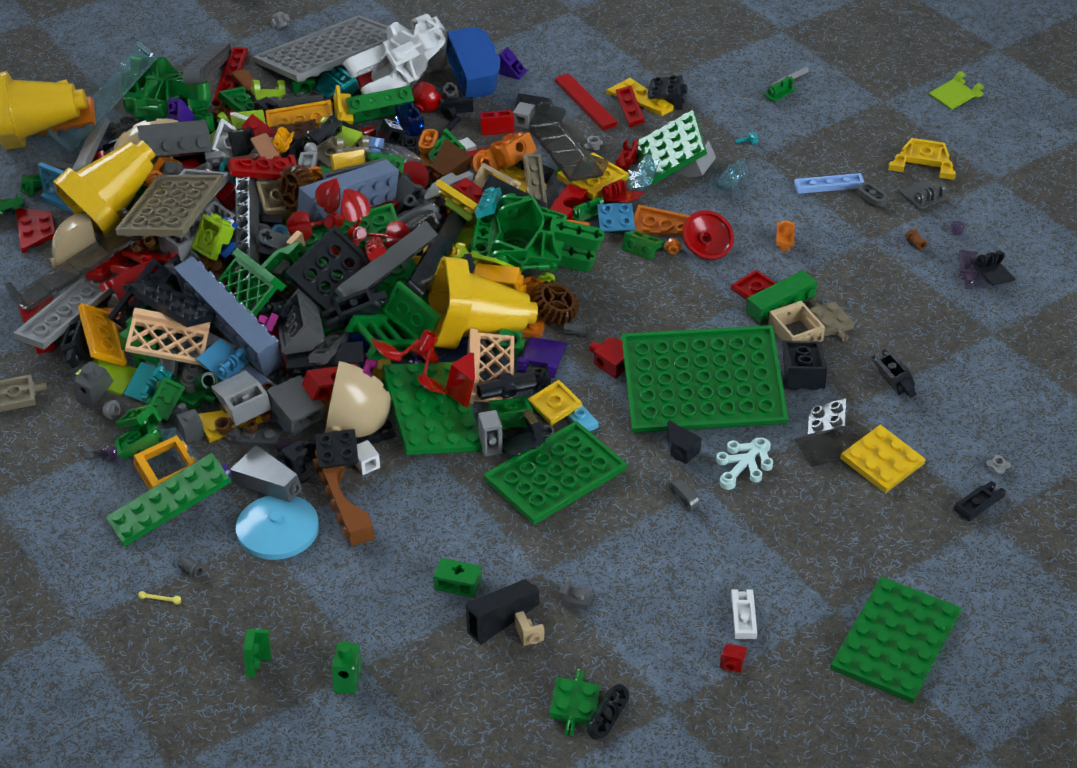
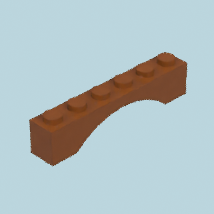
M315 450L316 459H313V465L316 471H320L318 473L320 483H325L324 491L326 497L331 498L330 506L332 511L337 512L335 514L339 526H343L341 530L344 540L348 539L351 546L375 540L373 524L368 513L350 503L339 489V483L345 471L344 466L320 469L318 466L317 450Z

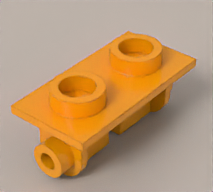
M285 127L278 128L272 141L278 153H284L290 148L289 145L293 141L294 131L289 133Z

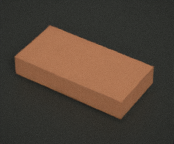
M267 133L251 138V143L259 157L273 159L274 156H279Z

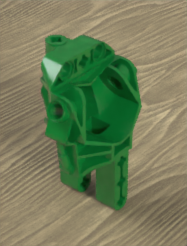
M134 56L131 59V72L122 74L121 95H123V105L126 113L128 112L137 119L146 122L156 121V119H168V97L179 98L195 115L194 121L206 120L209 133L215 131L213 114L204 112L207 107H210L211 101L208 81L205 80L202 84H184L183 71L178 72L166 57L153 58L152 62L149 58Z
M509 193L500 197L494 214L477 219L468 252L476 251L483 256L496 258L514 267H520L521 273L524 269L554 272L558 270L559 266L587 272L593 267L596 259L594 251L600 249L605 234L600 228L567 221V215L539 206L532 195L520 197L514 193Z

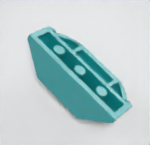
M339 65L331 71L321 72L316 90L322 93L325 98L334 96L336 85H340L341 94H351V96L359 89L357 79L352 78Z

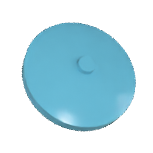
M272 496L257 499L240 513L236 522L237 539L242 548L255 557L268 560L285 559L303 552L314 542L319 531L316 510L309 502L297 496L290 502Z

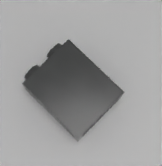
M301 376L291 378L266 390L271 410L291 434L325 419V405L321 400L313 401L302 387L304 379Z

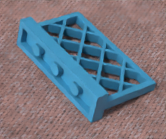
M42 162L39 163L38 169L44 193L40 195L41 201L74 213L57 195L52 183V178L55 180L64 171Z

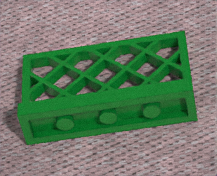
M236 248L232 253L236 257L217 281L224 283L228 280V284L225 286L228 293L237 287V292L234 293L237 302L243 303L247 312L254 314L256 317L277 289L283 291L286 285ZM240 264L239 270L234 272V269ZM249 272V277L246 278V279H243V278H244V274H246V273ZM238 276V281L233 283V278ZM258 280V285L253 287V281ZM248 283L247 289L242 290L243 285ZM270 287L265 294H262L264 288ZM257 291V296L252 298V292ZM247 295L246 300L241 302L242 296ZM256 302V306L251 311V304Z

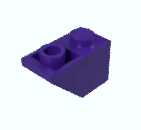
M508 46L496 54L500 57V75L519 80L527 72Z
M168 97V119L177 120L178 122L194 121L195 115L182 99Z

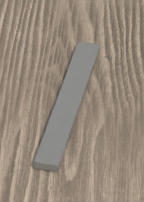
M107 117L92 126L72 168L75 172L92 162L110 121Z

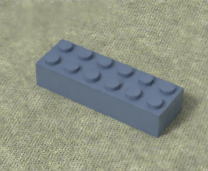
M386 159L299 187L297 211L307 212L310 215V223L324 221L325 217L330 214L324 211V207H320L317 204L315 191L321 183L333 178L338 179L341 201L345 189L355 190L363 194L368 199L370 207L394 200L397 193L399 169ZM340 203V207H339L338 210L336 211L337 213H340V214H341V203Z

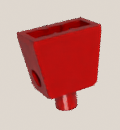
M609 337L602 344L596 341L591 343L589 351L594 353V364L613 378L619 377L625 371L622 341Z

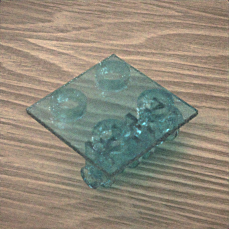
M646 154L642 158V163L631 165L628 171L629 179L626 181V190L650 187L660 160H653L651 155Z

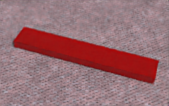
M232 48L213 97V105H220L219 91L236 87L237 83L231 78V72L242 70L248 54V48Z
M569 73L555 77V83L603 131L617 126V121Z

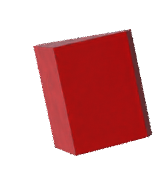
M469 353L451 364L445 388L448 392L447 394L465 408L469 406L475 383L474 353Z

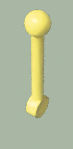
M144 591L138 593L140 599L150 598L170 601L176 605L181 603L180 596L172 598L146 594Z

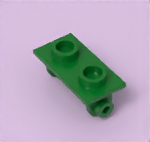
M789 76L785 77V79L781 80V83L778 82L770 86L763 96L774 102L797 90L793 86L794 79Z
M596 197L588 201V206L587 203L574 206L573 220L584 222L598 216L597 204H604L603 198Z

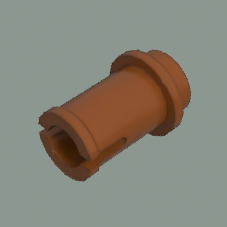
M910 229L905 235L908 242L911 241L918 250H922L927 246V241L919 235L917 230Z

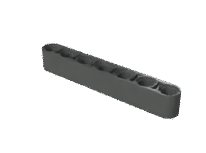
M427 221L386 250V253L371 261L343 282L334 292L339 298H343L363 289H371L432 243L439 235Z

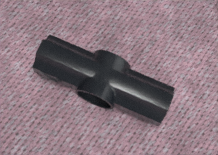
M532 371L516 375L504 373L496 377V379L479 382L476 385L477 394L481 400L498 396L510 398L515 396L517 392L535 389L537 386L536 377Z

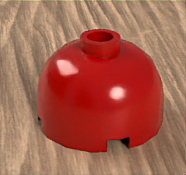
M419 82V84L415 83L411 92L414 102H411L417 112L431 113L441 105L440 99H443V96L435 91L436 88L433 85Z

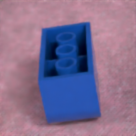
M476 27L447 31L445 54L463 97H473L474 99L492 94L497 87L500 57L496 55L495 45L491 43L488 34Z

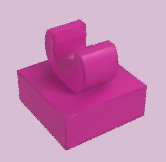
M274 313L271 314L270 318L260 315L258 323L265 325L271 335L279 316Z

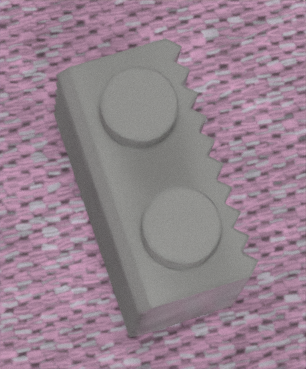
M492 410L479 413L478 431L483 456L502 454V425L497 411Z

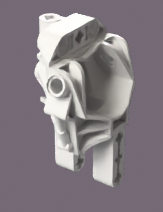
M424 14L412 19L413 30H408L398 22H394L386 28L387 41L354 55L343 62L352 78L372 71L371 78L373 82L361 88L360 91L363 95L409 85L411 89L413 88V85L424 74L429 59L445 43L443 34L446 30L437 16L431 18L428 14Z

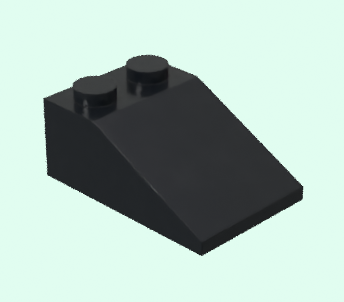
M782 341L786 387L793 390L825 389L827 366L820 341Z

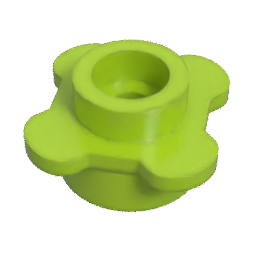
M543 272L538 276V279L543 282L545 280L550 282L552 280L555 281V276L552 273Z

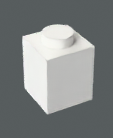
M366 440L357 444L359 462L354 465L360 473L365 475L379 469V454L371 443Z

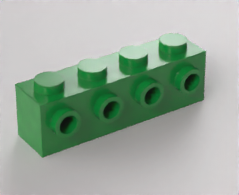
M802 270L748 297L746 313L758 323L769 320L770 311L799 301L804 302L816 295L817 281Z

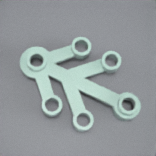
M755 438L751 443L739 444L734 440L729 441L727 444V451L729 453L736 454L738 451L749 452L736 455H728L726 452L717 453L716 462L719 465L739 462L730 472H725L721 475V488L725 490L733 489L736 486V477L747 466L750 470V480L752 482H760L762 480V471L757 468L755 457L757 455L760 456L761 468L763 470H771L773 468V460L767 454L771 447L770 442L765 438Z

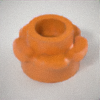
M676 238L667 240L664 246L665 250L670 254H677L681 251L682 247L680 241Z

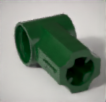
M212 372L201 373L194 378L196 389L204 390L213 395L215 394L211 386L222 382ZM204 377H205V378L207 379V381H208L207 386L203 383V378H204Z

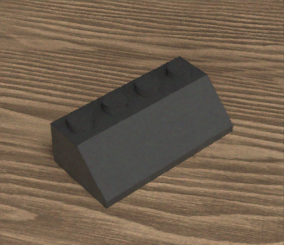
M206 120L137 126L139 142L141 140L144 141L156 155L153 159H158L159 157L203 155L212 151Z
M298 288L289 299L293 302V306L287 318L277 321L281 349L285 355L312 351L324 340L318 306Z

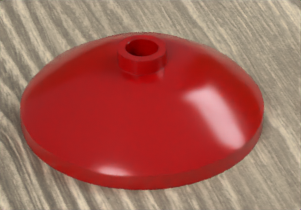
M709 210L697 211L690 215L683 225L682 235L687 248L694 255L702 259H720L728 254L733 246L734 233L732 227L723 216Z

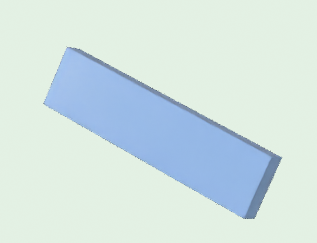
M861 173L794 179V185L798 194L856 189L859 184L864 182Z

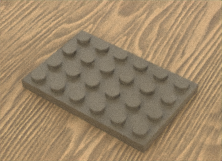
M157 175L116 227V234L126 237L184 236L224 182L223 175Z

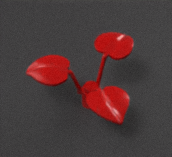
M337 178L321 183L315 191L317 204L320 207H324V211L330 215H327L324 221L310 223V215L307 212L297 211L293 213L287 221V230L291 236L296 231H300L303 234L304 241H307L312 235L311 226L324 224L329 229L333 226L339 229V227L344 225V217L336 212L341 203L340 186ZM334 247L331 248V252L338 255L339 250Z
M345 189L343 191L341 214L349 222L357 221L347 233L348 238L357 247H359L357 241H363L366 237L376 236L385 237V246L389 249L411 232L404 222L392 221L386 227V234L367 233L363 227H359V224L362 222V217L370 213L368 199L355 190ZM350 260L344 261L347 267H353V263Z
M424 330L420 339L416 338L415 342L403 352H398L393 346L372 338L374 347L388 359L401 361V357L410 350L420 355L426 361L422 376L417 378L419 383L433 392L448 393L438 381L427 375L429 362H439L434 350V344L438 339L436 334L429 330Z

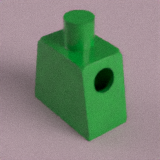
M347 641L337 643L332 663L334 693L356 694L363 662L360 645L357 643H349ZM346 671L349 674V676L343 678V673H345Z

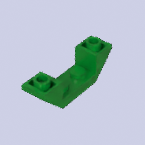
M298 241L276 250L261 266L277 278L289 265L292 266L307 251L302 243ZM258 280L253 281V287L257 286ZM269 287L264 288L262 294H265ZM257 291L252 292V297H256Z

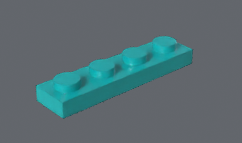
M490 187L484 190L485 192H483L475 210L477 219L494 214L502 195L500 187Z

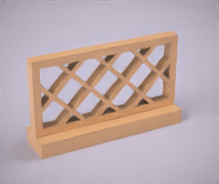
M134 308L125 351L202 366L196 358L191 357L188 353L196 350L201 355L205 351L211 322L186 328L161 312ZM135 325L145 327L146 330L138 333ZM154 330H163L165 334L158 337ZM150 333L154 339L146 343L142 337ZM173 334H183L184 337L176 340ZM169 337L173 343L165 346L161 340ZM200 337L203 338V341L196 344L192 338ZM137 339L143 344L139 347L130 346L131 342ZM188 340L192 347L185 350L181 343ZM158 343L162 349L156 351L152 350L150 346ZM177 346L181 352L172 354L169 350Z
M470 328L467 354L474 353L475 383L470 404H474V401L488 403L491 400L506 399L498 396L481 400L478 397L476 385L479 382H484L479 376L484 370L491 376L486 381L496 379L503 372L514 375V336L478 333V329ZM480 339L489 340L492 344L485 348L480 343ZM508 341L510 346L504 350L498 343ZM494 346L501 352L496 357L489 352ZM484 354L491 359L486 365L480 360V357ZM502 356L509 360L506 366H503L498 361ZM493 363L500 368L495 374L488 368Z

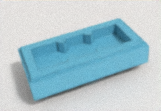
M583 405L566 416L571 423L577 421L589 432L599 428L597 420Z

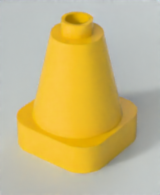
M7 71L0 72V145L5 151L26 147L27 137L80 116L81 109H87L84 89L76 90L73 83L13 80Z
M141 140L136 145L129 141L76 172L68 167L52 183L61 200L75 214L86 212L92 221L94 232L101 239L107 241L116 232L115 229L120 224L121 215L154 168L151 160L156 155L144 141Z
M445 256L441 258L428 294L430 306L442 316L433 331L438 336L434 347L457 349L461 338L468 337L470 328L478 329V333L497 334L500 329L523 331L527 324H534L536 322L538 306L536 302H530V297L527 293L470 273L466 259Z

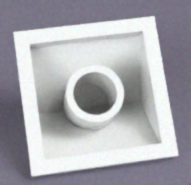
M221 119L211 144V152L222 151L224 160L227 157H233L228 132L237 131V129L226 120Z

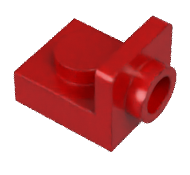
M725 643L720 657V668L730 672L736 671L741 673L747 647Z

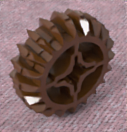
M291 165L284 168L280 174L281 178H278L280 182L277 185L279 187L278 193H280L279 199L282 200V205L285 206L286 210L293 213L298 210L299 187L312 184L315 178H312V172H309L308 168L301 165Z
M547 280L543 283L540 282L533 289L530 296V301L537 303V317H542L543 321L547 320L549 324L554 323L556 326L559 324L563 326L565 322H571L577 315L579 300L575 298L576 294H572L571 289H567L566 285L562 286L560 282L555 283L553 280L550 282Z

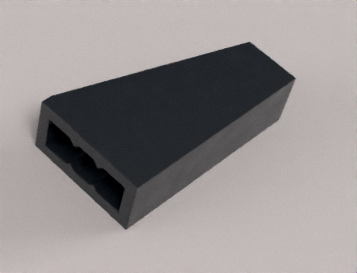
M523 579L467 603V633L482 645L515 622V613L524 611L526 614L540 604L539 589L536 585Z

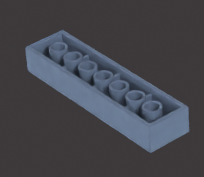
M192 256L174 267L181 292L187 298L195 300L196 303L207 307L216 314L215 321L211 323L231 344L237 346V349L244 348L247 351L246 359L258 372L266 377L283 366L281 359L283 355L278 348V345H280L278 339L274 335L271 336L265 325L258 323L254 314L247 312L243 303L237 302L232 292L228 293L224 284L218 282L213 273L205 269L201 261H197Z

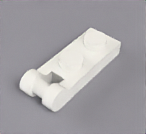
M731 589L735 639H757L753 589L739 592L738 589Z

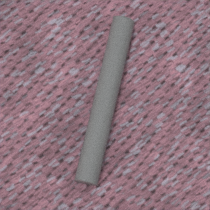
M803 67L787 76L796 79L808 73L809 69L808 67ZM785 77L771 83L770 86L778 82L781 83V80L785 79Z

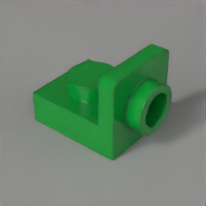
M40 174L22 175L20 192L33 197L35 189L43 187Z

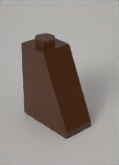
M445 139L431 166L430 179L435 183L438 179L449 173H454L456 176L463 174L470 169L471 156L448 139Z

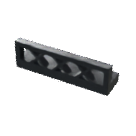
M153 258L135 282L154 278L159 284L169 285L176 275ZM157 265L158 269L155 273L151 274V271ZM127 291L108 318L125 330L127 328L126 321L132 317L134 308H141L146 303L135 298L134 294ZM134 296V300L128 304L130 298ZM121 311H123L122 316L119 319H116L117 315Z

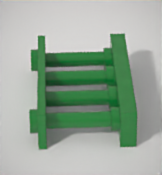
M409 85L346 98L349 114H353V124L409 113L408 103L414 102Z
M353 315L345 329L346 332H360L371 345L366 354L370 360L388 359L374 347L372 343V338L374 337L370 332H373L379 340L376 341L387 343L397 349L398 352L405 351L415 342L414 338L387 315ZM382 331H386L393 340H389ZM396 331H399L405 339H402ZM410 350L401 358H412L411 354L414 352Z

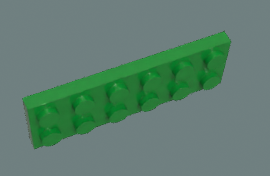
M213 453L109 514L106 518L125 547L231 483V480Z

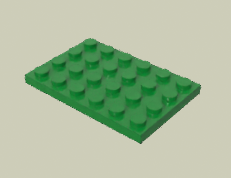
M454 362L429 363L427 368L428 377L434 378L445 389L451 364ZM425 363L389 364L382 366V374L387 391H389L391 396L392 409L406 455L482 451L479 431L470 402L468 408H465L450 395L433 392L422 386L417 378L422 376Z
M575 421L545 438L546 443L541 444L540 447L523 451L520 455L512 457L483 474V478L486 483L531 524L536 525L626 471L628 464L579 422Z
M881 576L833 659L830 670L913 704L959 618L962 608Z

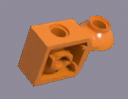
M520 131L513 135L510 133L505 135L502 141L499 140L492 143L491 147L487 150L478 151L473 157L471 167L476 174L482 163L496 170L510 167L523 160L524 153H534L537 151V148L529 132L522 133Z

